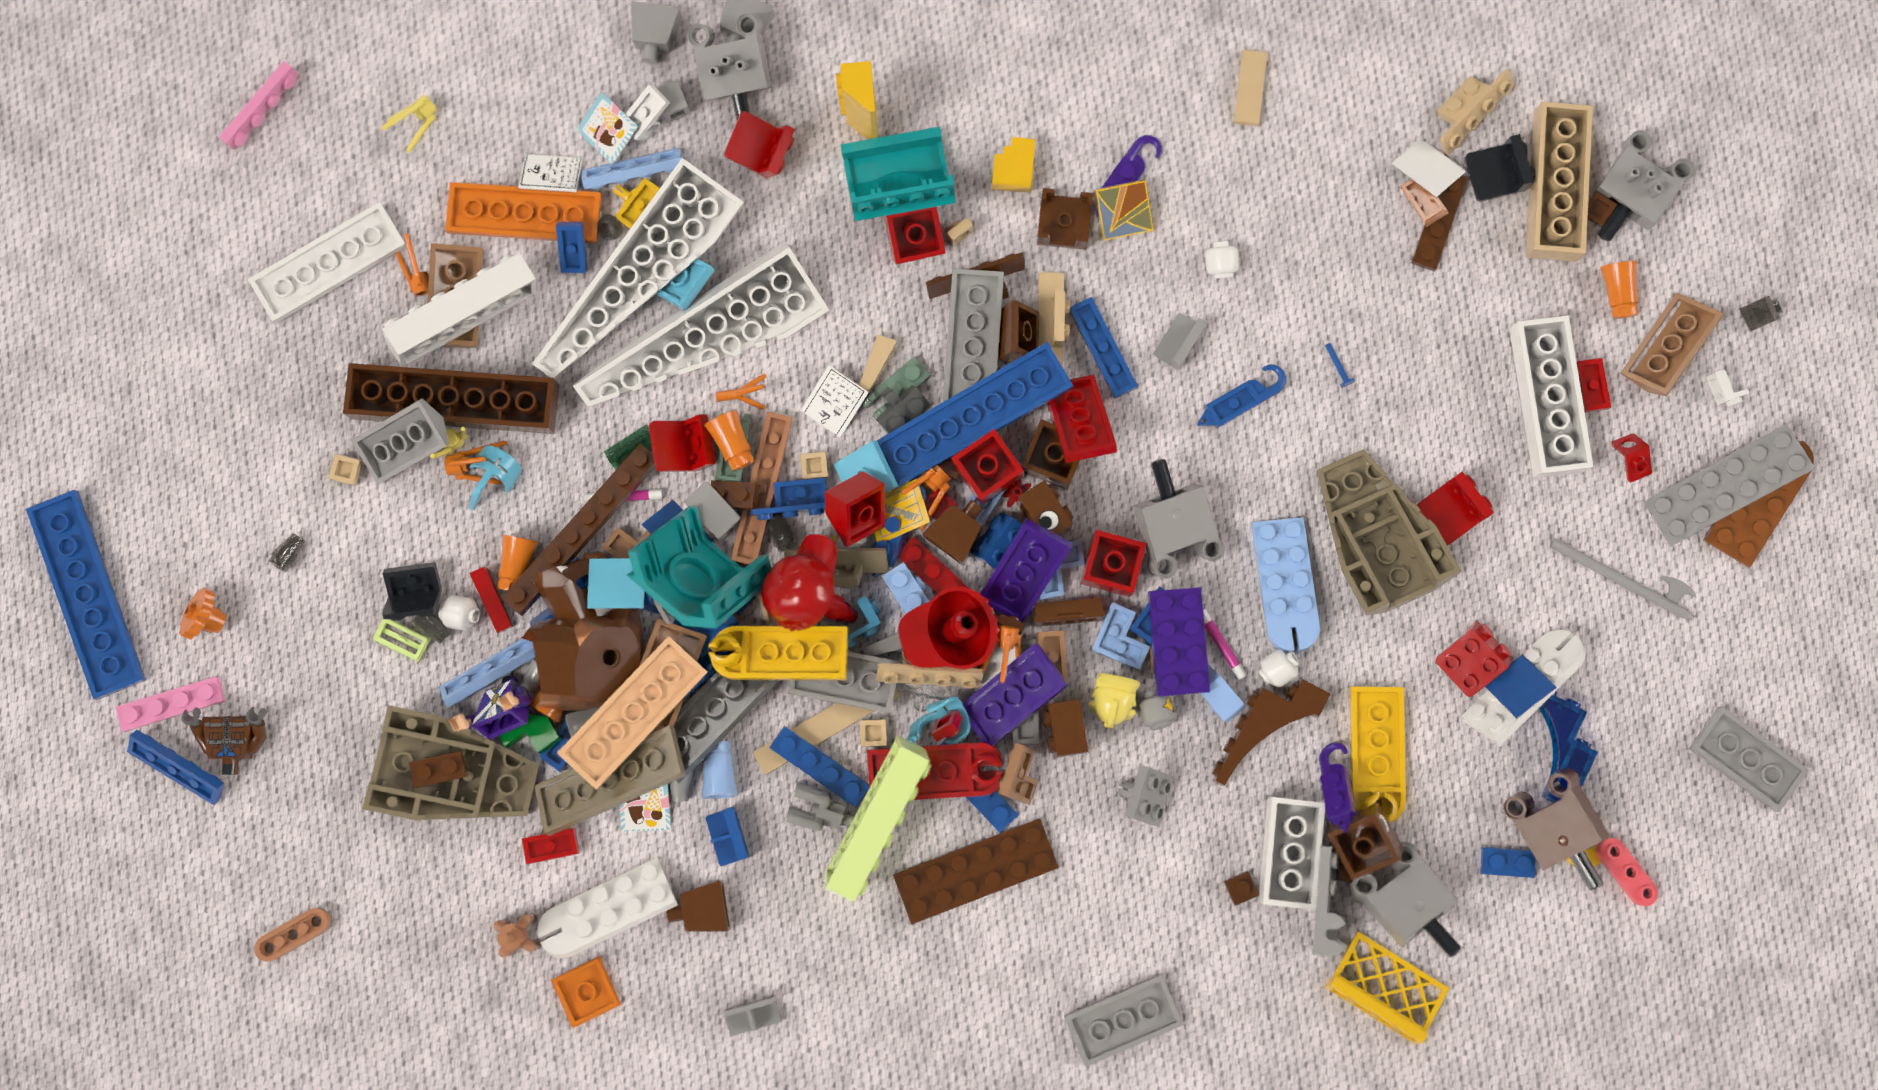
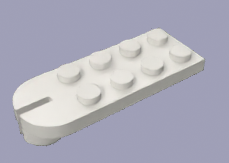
M1567 630L1548 632L1540 637L1523 654L1557 688L1517 719L1489 690L1461 718L1466 724L1500 747L1583 664L1586 657V649L1577 635L1573 636L1572 632Z
M655 858L549 909L540 919L537 929L538 938L542 941L540 942L542 947L553 957L568 958L678 906L659 859Z

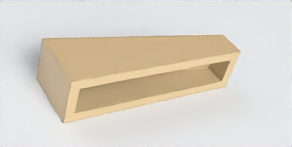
M877 334L859 385L869 392L865 399L869 396L897 345L896 340Z

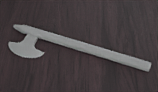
M1554 538L1550 548L1678 617L1689 620L1694 619V616L1689 611L1678 605L1684 594L1697 598L1694 590L1683 581L1669 576L1658 577L1669 585V591L1666 597H1663Z

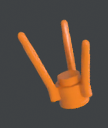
M405 233L404 238L414 272L412 276L400 252L395 253L409 283L410 292H413L414 296H422L425 293L427 295L428 273L425 271L419 272L409 234Z
M507 441L496 442L488 445L498 448L507 445ZM485 446L455 452V455H446L444 463L447 475H455L456 480L466 479L479 482L482 476L466 474L465 472H469L470 464L486 461V457H468L480 453ZM490 478L487 482L489 484H502L501 480Z
M936 465L903 489L901 494H907L920 484H922L924 489L929 487L933 492L939 489L940 491L928 511L930 520L944 494L951 488L947 484L951 478ZM927 524L920 526V530L923 531Z
M999 625L1000 632L998 636L1000 641L998 642V647L1004 649L1000 682L1004 683L1009 650H1013L1015 645V657L1018 658L1021 655L1020 643L1022 635L1019 634V628ZM991 655L980 666V669L983 670V674L986 670Z

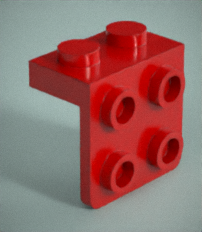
M744 111L740 113L725 148L724 156L764 178L776 176L781 173L785 165L783 158L786 151H789L794 143V137L792 136L795 129L788 125L777 128Z
M699 414L685 421H652L649 423L655 467L658 472H695L716 464L711 434L704 426L709 422L707 414Z
M1463 471L1417 504L1421 510L1420 512L1435 524L1446 545H1450L1494 513L1491 509L1492 504L1486 496L1480 495L1475 488V481L1468 474L1465 475Z
M1476 620L1469 626L1464 635L1437 656L1435 662L1466 696L1472 697L1510 666L1513 657L1509 648L1503 643L1499 644L1493 637L1491 629L1485 624L1481 625Z

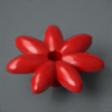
M1020 479L1014 485L1007 488L1008 490L1005 491L1002 497H1010L1007 501L1008 508L1015 502L1017 503L1018 496L1030 489L1031 483L1021 486Z

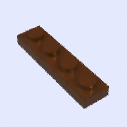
M1460 176L1438 195L1448 214L1427 227L1423 226L1411 261L1412 264L1434 272L1436 271L1468 177Z

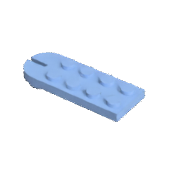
M1304 518L1252 522L1253 544L1267 637L1277 649L1287 653L1294 652L1291 630L1293 628L1298 642L1296 654H1299L1314 644L1320 632Z

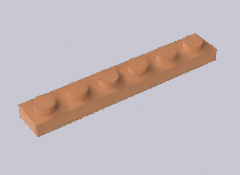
M767 411L750 483L761 485L757 509L772 507L774 498L773 483L778 482L793 418L790 416ZM743 510L731 556L734 562L749 565L759 557L768 520H758L757 516H751V510Z

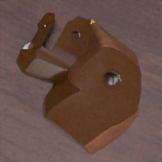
M599 551L585 553L582 559L566 566L551 565L538 573L536 587L554 618L535 623L521 637L533 642L542 692L541 700L537 707L563 711H580L601 707L640 666L646 647L639 608H587L588 587L581 590L576 585V579L589 573V559H608L605 553Z

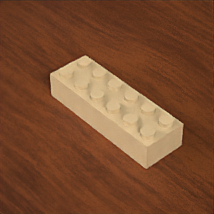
M1541 102L1533 112L1531 166L1534 169L1535 178L1529 187L1526 258L1577 262L1586 254L1593 106Z

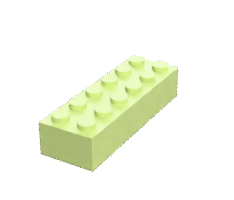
M897 735L824 873L825 887L853 902H855L858 895L862 896L868 886L866 879L870 871L874 873L881 861V858L878 856L883 848L887 849L893 839L891 832L894 826H899L904 819L906 811H903L908 801L912 802L918 792L916 785L919 779H924L929 772L931 765L928 764L929 758L926 749Z

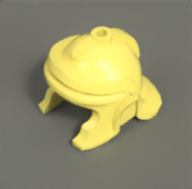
M1099 673L1091 695L1094 701H1089L1088 703L1090 711L1104 723V727L1113 729L1114 725L1133 718L1136 715V710H1133L1132 707H1136L1135 697L1140 682L1126 677Z

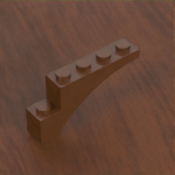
M1304 679L1299 680L1298 683L1293 682L1286 694V696L1290 697L1289 701L1263 687L1258 692L1253 691L1247 701V705L1250 706L1247 714H1241L1235 725V728L1239 729L1235 738L1229 737L1223 749L1226 752L1223 761L1218 760L1211 774L1215 776L1213 782L1220 786H1225L1242 759L1259 742L1274 731L1307 716L1319 717L1331 693Z

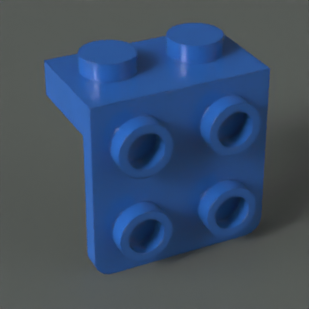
M1000 512L998 516L991 520L989 528L983 536L977 539L971 554L995 569L1022 524L1015 518Z

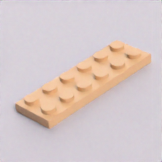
M668 636L557 754L597 790L707 674V671Z

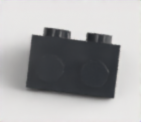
M1520 134L1510 136L1503 145L1470 152L1465 156V164L1477 201L1482 202L1524 192L1534 182V169L1528 163L1527 145L1522 141Z
M436 562L384 569L382 574L388 599L382 612L383 619L398 621L410 616L426 617L435 612L442 592Z

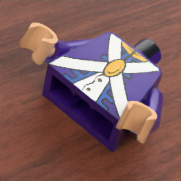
M507 675L503 677L501 684L488 689L484 693L475 714L466 717L463 713L450 718L449 723L454 732L461 729L476 728L490 740L527 724L529 705L532 703V697L525 687L518 684L517 678Z

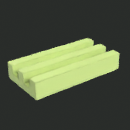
M382 619L373 640L420 662L431 638L391 619ZM390 624L423 641L419 645L386 629V625ZM382 633L418 649L417 653L414 654L381 638Z

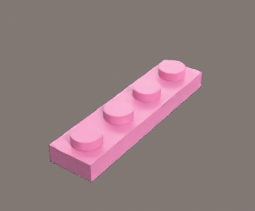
M283 61L222 132L219 138L233 150L237 146L241 147L248 139V133L253 128H257L262 124L264 115L270 108H275L278 105L281 94L286 89H291L295 85L298 73L288 63Z
M216 676L117 706L116 710L122 732H127L180 716L185 709L190 713L195 707L203 709L223 703L225 698L220 679Z

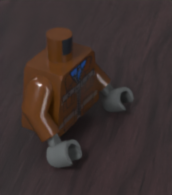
M252 706L246 713V716L202 717V720H200L201 710L195 707L192 711L193 716L188 714L187 709L184 710L181 716V720L186 725H189L197 743L208 759H222V775H238L239 759H252L253 754L259 751L267 739L265 721L263 720L267 714L265 708H261L258 715L254 712V707Z

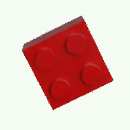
M937 207L883 216L892 260L896 265L946 254Z
M995 429L951 458L952 465L981 506L1024 477V470Z
M1095 530L1090 541L1080 584L1130 597L1135 591L1146 543Z

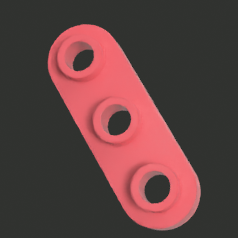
M1609 837L1597 844L1596 855L1631 901L1640 906H1651L1658 898V889L1620 840ZM1612 847H1614L1616 850L1613 856L1610 854V849ZM1628 868H1631L1632 874L1628 877L1626 871ZM1644 889L1648 890L1647 897L1643 896Z

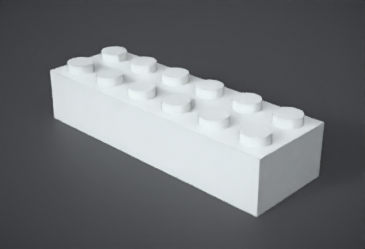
M520 253L515 256L512 254L505 256L499 261L497 266L483 268L476 274L477 277L469 281L464 279L458 282L454 289L446 294L445 292H440L433 296L431 302L426 305H416L408 311L406 316L400 319L395 317L386 322L385 327L382 328L384 338L400 366L405 367L534 295L536 293V278Z
M1569 316L1518 321L1509 331L1533 478L1585 472L1593 468V461Z

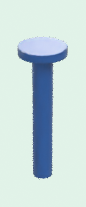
M1331 343L1326 344L1325 347L1343 380V383L1340 385L1341 388L1354 383L1355 379L1348 378Z

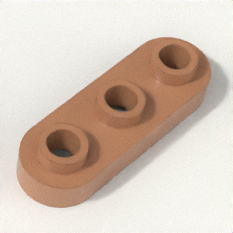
M313 908L263 935L255 943L254 951L256 956L264 962L274 961L323 934L331 924L329 913L322 908ZM316 916L321 918L319 926H316L313 922ZM293 929L298 932V937L295 940L290 937V932ZM269 943H272L275 947L272 953L267 951Z

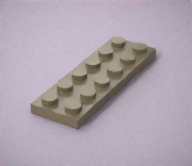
M667 726L649 734L597 790L574 769L535 785L544 834L551 836L685 777L686 773L675 729Z

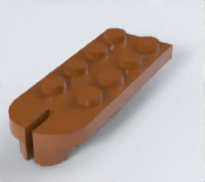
M1798 441L1814 465V456L1811 448L1804 441ZM1811 471L1712 524L1703 541L1750 568Z

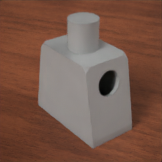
M726 0L719 24L721 34L728 37L725 43L745 39V36L740 35L736 29V20L744 13L757 15L762 20V35L775 16L774 7L760 0ZM751 18L747 19L744 23V28L748 33L754 29V21Z
M631 1L632 41L635 49H643V62L656 64L658 51L670 53L682 16L679 7Z

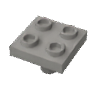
M1140 765L1135 783L1123 780L1119 785L1127 788L1128 791L1118 788L1120 797L1130 799L1125 816L1159 827V823L1165 814L1164 806L1167 796L1172 790L1173 776L1151 767Z

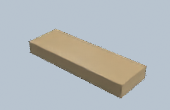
M1244 49L1241 52L1233 124L1259 126L1267 52Z

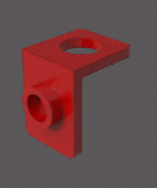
M1632 433L1611 442L1612 447L1624 456L1626 476L1630 483L1652 474L1650 447L1636 434ZM1626 442L1636 443V445L1633 447L1621 446L1623 443Z

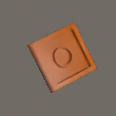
M600 956L551 979L572 1029L622 1005Z

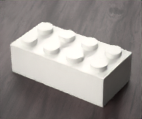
M1277 797L1267 798L1258 903L1316 910L1325 803Z

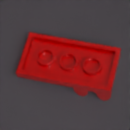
M1094 374L1070 379L1074 388L1047 403L1065 462L1069 463L1117 453V444Z

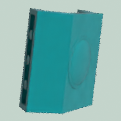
M940 126L840 144L855 221L956 203L953 175H949Z
M688 506L628 551L633 570L627 576L684 626L717 628L761 591L764 579L772 568L769 556H759L745 568L739 566L707 539L698 507Z

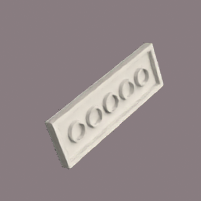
M378 202L252 276L248 281L272 322L276 324L407 246L381 202Z

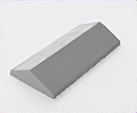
M423 399L418 400L351 440L377 485L449 445L444 418Z

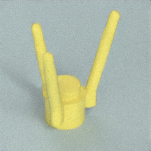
M422 95L413 104L387 119V123L381 129H388L412 113L420 121L425 119V122L406 149L407 152H411L428 126L436 120L433 114L437 111V108L426 95Z
M461 427L460 432L455 429H446L449 445L445 449L431 454L430 457L434 459L446 454L451 455L453 450L460 449L464 444V440L468 438L466 428Z

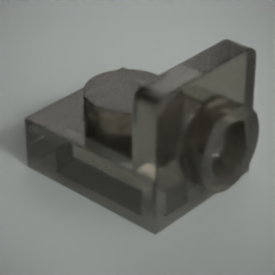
M1766 296L1739 309L1749 332L1780 320L1778 314L1783 312L1777 298L1771 300L1770 296Z

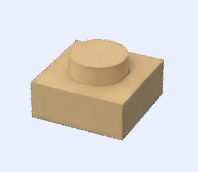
M965 218L963 221H955L948 228L947 240L952 246H955L973 232V224L968 218Z
M826 452L800 454L802 480L829 478Z
M335 454L328 479L356 486L363 462L358 459Z
M886 719L860 721L861 747L887 746Z

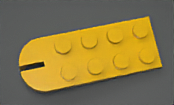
M732 626L720 631L710 642L709 648L712 651L735 652L730 655H717L714 652H708L715 670L723 677L731 680H847L849 629L847 626H812L801 631H790L789 628L785 629L783 626Z
M1349 687L1351 789L1355 810L1357 812L1376 804V800H1380V806L1389 823L1402 815L1406 805L1404 687Z

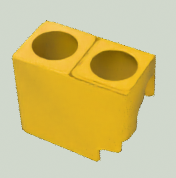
M1013 137L1011 145L1003 147L1002 154L994 155L991 190L1031 192L1036 139Z

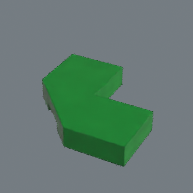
M528 713L527 724L499 736L504 747L509 748L528 735L539 754L544 753L562 740L549 717Z

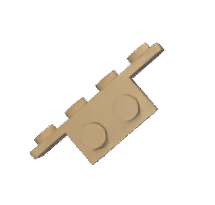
M1505 69L1491 85L1470 76L1437 110L1440 118L1453 124L1440 138L1443 152L1446 155H1449L1454 149L1458 148L1465 137L1477 128L1482 119L1494 110L1499 101L1511 92L1514 83L1510 70Z
M1040 272L1038 279L1039 346L1048 342L1063 367L1064 339H1069V324H1065V314L1070 312V299H1065L1064 273Z
M903 652L901 664L879 663L876 673V681L887 684L910 683L911 685L928 684L939 687L961 686L967 689L980 687L983 678L982 669L959 670L952 667L919 668L912 666L906 660Z

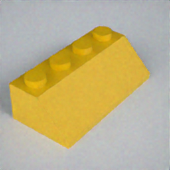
M871 61L840 63L841 73H836V85L841 116L846 115L847 123L866 139L878 138Z

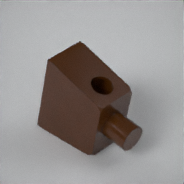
M973 500L969 501L963 511L951 505L923 532V537L964 566L982 531V525L975 521L983 508Z
M723 880L681 893V905L667 910L668 922L683 921L684 929L687 932H726L730 930Z

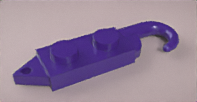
M1144 135L1136 139L1102 188L1138 181L1146 167L1144 160L1138 155L1139 151L1145 144H1153L1156 148L1155 158L1158 159L1162 154L1160 141L1152 135ZM1098 207L1096 212L1097 218H1099Z
M1335 742L1326 745L1319 755L1320 780L1327 819L1332 824L1335 823L1344 832H1347L1352 816L1356 815L1348 771L1341 764L1330 765L1329 756L1334 750L1340 749L1343 754L1348 753L1347 747L1344 744Z

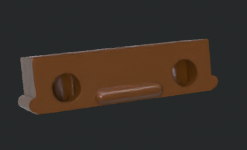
M1102 597L1035 603L1033 625L1043 627L1103 621L1106 611H1103Z

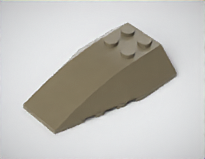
M1364 449L1317 470L1341 571L1365 615L1389 612L1435 591L1461 573L1457 562L1435 524L1428 520L1420 512V508L1402 493L1403 490L1386 476L1387 473Z
M388 705L363 810L412 820L528 815L539 768L538 763L468 729L454 732L449 720L442 716ZM463 751L468 777L421 788L413 787L409 762Z

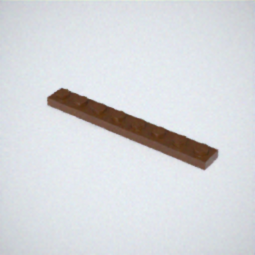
M639 444L501 599L519 615L523 616L541 596L536 587L539 571L551 565L566 566L572 562L656 468L654 455Z

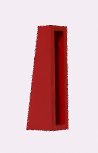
M482 567L470 572L469 574L496 632L499 634L512 628L513 625L489 569Z

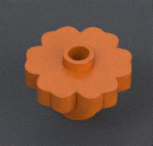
M203 587L200 592L197 591L192 597L180 622L179 634L182 637L192 640L194 636H198L201 630L208 633H219L227 615L222 613L221 609L214 607L215 601L213 599L215 593Z

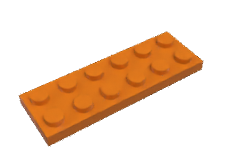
M450 182L445 232L447 234L557 241V222H583L585 243L598 244L602 194L601 192L591 191L565 192L521 189L516 186Z

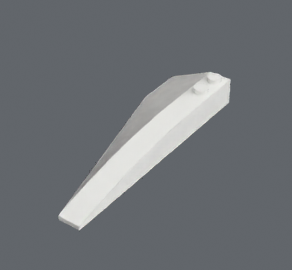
M682 158L532 364L549 377L555 379L712 247L743 206L744 202Z
M784 241L693 300L686 311L680 309L576 382L573 387L587 407L618 397L622 393L641 389L642 386L654 382L658 383L667 380L668 377L677 374L681 375L716 363L720 359L731 355L732 357L742 353L741 351L754 345L756 348L766 345L765 340L777 336L778 341L785 339L828 312L829 309L792 250Z

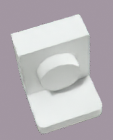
M1725 369L1706 377L1717 406L1724 403L1727 404V407L1743 402L1741 397L1749 394L1748 388L1734 393L1733 381L1726 374Z

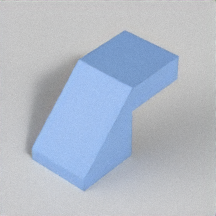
M1208 665L1210 692L1199 694L1205 699L1212 711L1225 723H1228L1246 706L1225 680Z

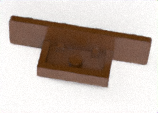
M1022 252L1009 254L1004 258L986 261L978 266L969 268V270L1004 272V276L1026 269ZM952 274L943 277L937 276L926 282L929 299L951 293ZM1003 281L1002 300L1009 298L1005 281Z

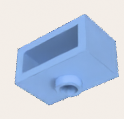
M904 562L882 576L884 583L905 614L929 602L923 593L926 590L925 585L919 576L916 578L912 576Z

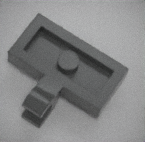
M911 385L900 397L887 386L880 394L890 406L875 420L889 434L920 416L931 404L914 385Z

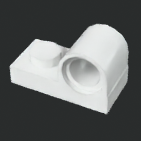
M648 85L626 113L638 125L632 135L635 140L648 139L650 137L649 133L658 130L660 123L657 119L670 104L654 85Z

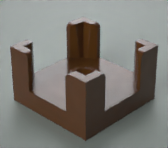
M1043 188L1036 245L1087 250L1093 193L1081 192L1080 198L1057 196L1055 195V189Z

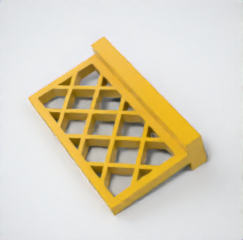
M1359 931L1355 933L1332 977L1328 979L1324 988L1415 1045L1424 1044L1428 1036L1427 1031L1450 989ZM1359 940L1368 945L1370 957L1358 959L1355 947ZM1374 949L1382 954L1376 955ZM1352 955L1353 961L1348 962L1350 956ZM1382 956L1390 958L1394 971L1381 974L1377 958ZM1372 959L1376 975L1363 978L1359 962ZM1397 963L1404 968L1398 969ZM1346 965H1355L1358 976L1357 980L1349 981L1341 976ZM1409 970L1414 973L1416 985L1404 988L1400 972ZM1395 974L1399 989L1386 992L1382 976ZM1377 978L1381 994L1371 995L1368 993L1364 981ZM1420 978L1425 980L1426 983H1421ZM1359 982L1361 988L1355 985L1354 983ZM1433 985L1441 991L1434 1001L1427 1002L1423 986ZM1418 988L1422 1004L1409 1007L1405 991ZM1400 992L1404 1008L1395 1010L1390 1007L1387 995ZM1378 997H1382L1384 1002L1379 1000ZM1423 1007L1426 1018L1422 1026L1413 1021L1411 1009Z

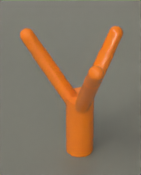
M766 374L758 376L739 389L716 392L717 402L739 399L761 410H765V405L743 395L763 389V384H756L765 379Z

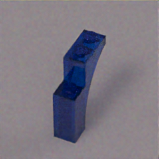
M1555 691L1538 708L1547 723L1552 740L1553 759L1549 778L1561 769L1570 768L1578 774L1579 785L1582 788L1598 754L1597 751L1591 749V743L1580 738L1575 740L1587 711L1581 709V704L1570 698L1564 700L1558 697ZM1559 777L1560 784L1568 788L1567 780ZM1547 781L1541 797L1553 803L1562 797H1557L1549 791Z

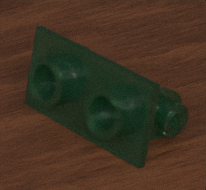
M644 425L604 451L606 458L615 470L639 444L650 452L653 451L648 425Z

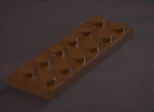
M1039 818L893 874L912 925L1056 870L1059 866Z

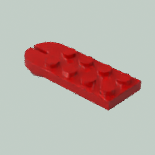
M972 742L920 746L926 749L929 758L928 764L931 766L926 777L919 779L916 785L918 792L914 800L985 796L993 793L1000 787V780L1005 774V769L982 771L981 767L993 765L1000 767L1005 764L1001 752L992 744ZM890 748L867 750L869 788Z

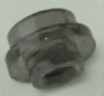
M605 215L599 219L597 231L603 239L615 240L622 233V225L615 216ZM608 224L612 226L613 230L609 229Z

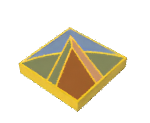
M1146 180L1095 189L1104 241L1153 231Z

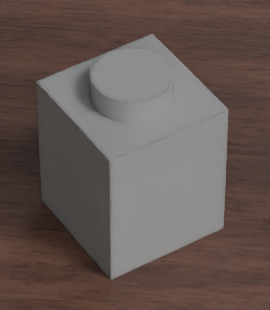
M677 79L674 81H663L656 87L670 102L663 111L667 123L691 114Z

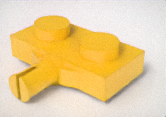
M645 177L630 192L620 184H617L616 188L614 187L613 193L623 199V204L614 216L615 220L630 230L660 188Z

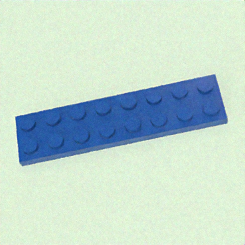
M1044 343L878 439L877 442L898 484V487L893 490L920 477L930 468L933 469L936 465L939 466L951 459L991 430L995 429L998 432L1074 388L1049 343Z
M72 490L26 508L93 699L99 700L146 681L79 491Z

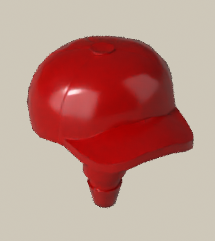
M821 534L807 535L796 555L779 560L765 577L761 589L763 606L770 616L778 621L779 626H783L785 629L789 628L790 631H801L814 626L822 617L850 624L857 620L858 612L849 603L845 602L843 597L834 593L833 573L837 559V546L831 538Z
M964 586L951 587L939 592L929 602L906 613L900 619L898 625L899 640L906 660L912 666L919 668L952 667L959 670H967L983 664L993 653L996 643L1000 641L998 636L1000 627L997 626L998 617L992 613L993 607L989 606V599L984 598L977 591Z

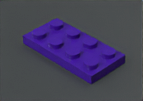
M1025 519L979 594L989 599L988 604L994 610L1006 616H1015L1023 623L1067 556L1072 543Z
M1201 587L1148 591L1156 696L1210 692Z
M1034 643L1007 666L1004 683L1000 682V672L962 703L967 711L970 725L982 742L992 744L993 746L997 745L1069 686L1039 643Z

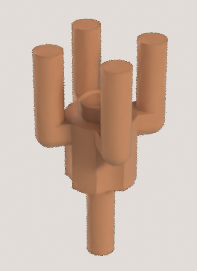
M525 914L521 916L517 923H510L508 919L498 920L494 923V929L499 932L497 942L498 945H501L498 951L500 957L511 956L519 948H523L528 952L540 949V941L529 939V932L527 930L530 924L536 922L535 914Z

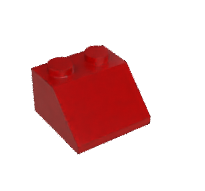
M864 471L825 491V513L844 546L849 547L885 527V483Z

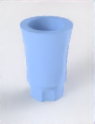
M720 741L703 759L702 799L738 796L730 743Z

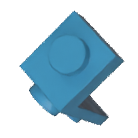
M865 596L857 600L869 624L848 635V649L856 645L855 640L864 635L865 639L879 632L878 627L881 626V622L877 615L881 612L874 599L868 601Z

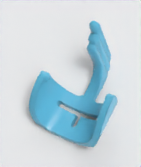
M487 445L480 451L477 457H486V460L493 463L501 459L498 466L504 469L507 474L488 461L472 463L469 469L474 470L475 467L485 469L486 473L478 482L471 495L469 504L471 510H475L482 491L492 476H496L505 486V491L508 493L520 476V464L512 456L497 447Z
M955 696L928 704L926 709L929 714L918 718L912 724L907 740L916 742L921 737L922 730L928 723L949 714L946 709L947 707L949 711L957 709L962 716L958 733L950 739L946 738L945 743L955 744L969 734L971 728L964 705Z

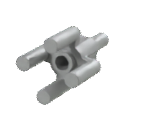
M797 782L794 797L813 802L810 813L789 807L786 822L814 831H821L824 825L834 829H839L841 823L850 825L855 815L845 813L846 805L832 801L830 792Z

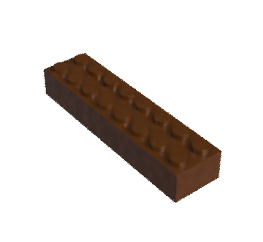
M349 363L343 414L352 420L383 422L418 400L423 399L444 418L445 426L555 434L559 383L554 378Z

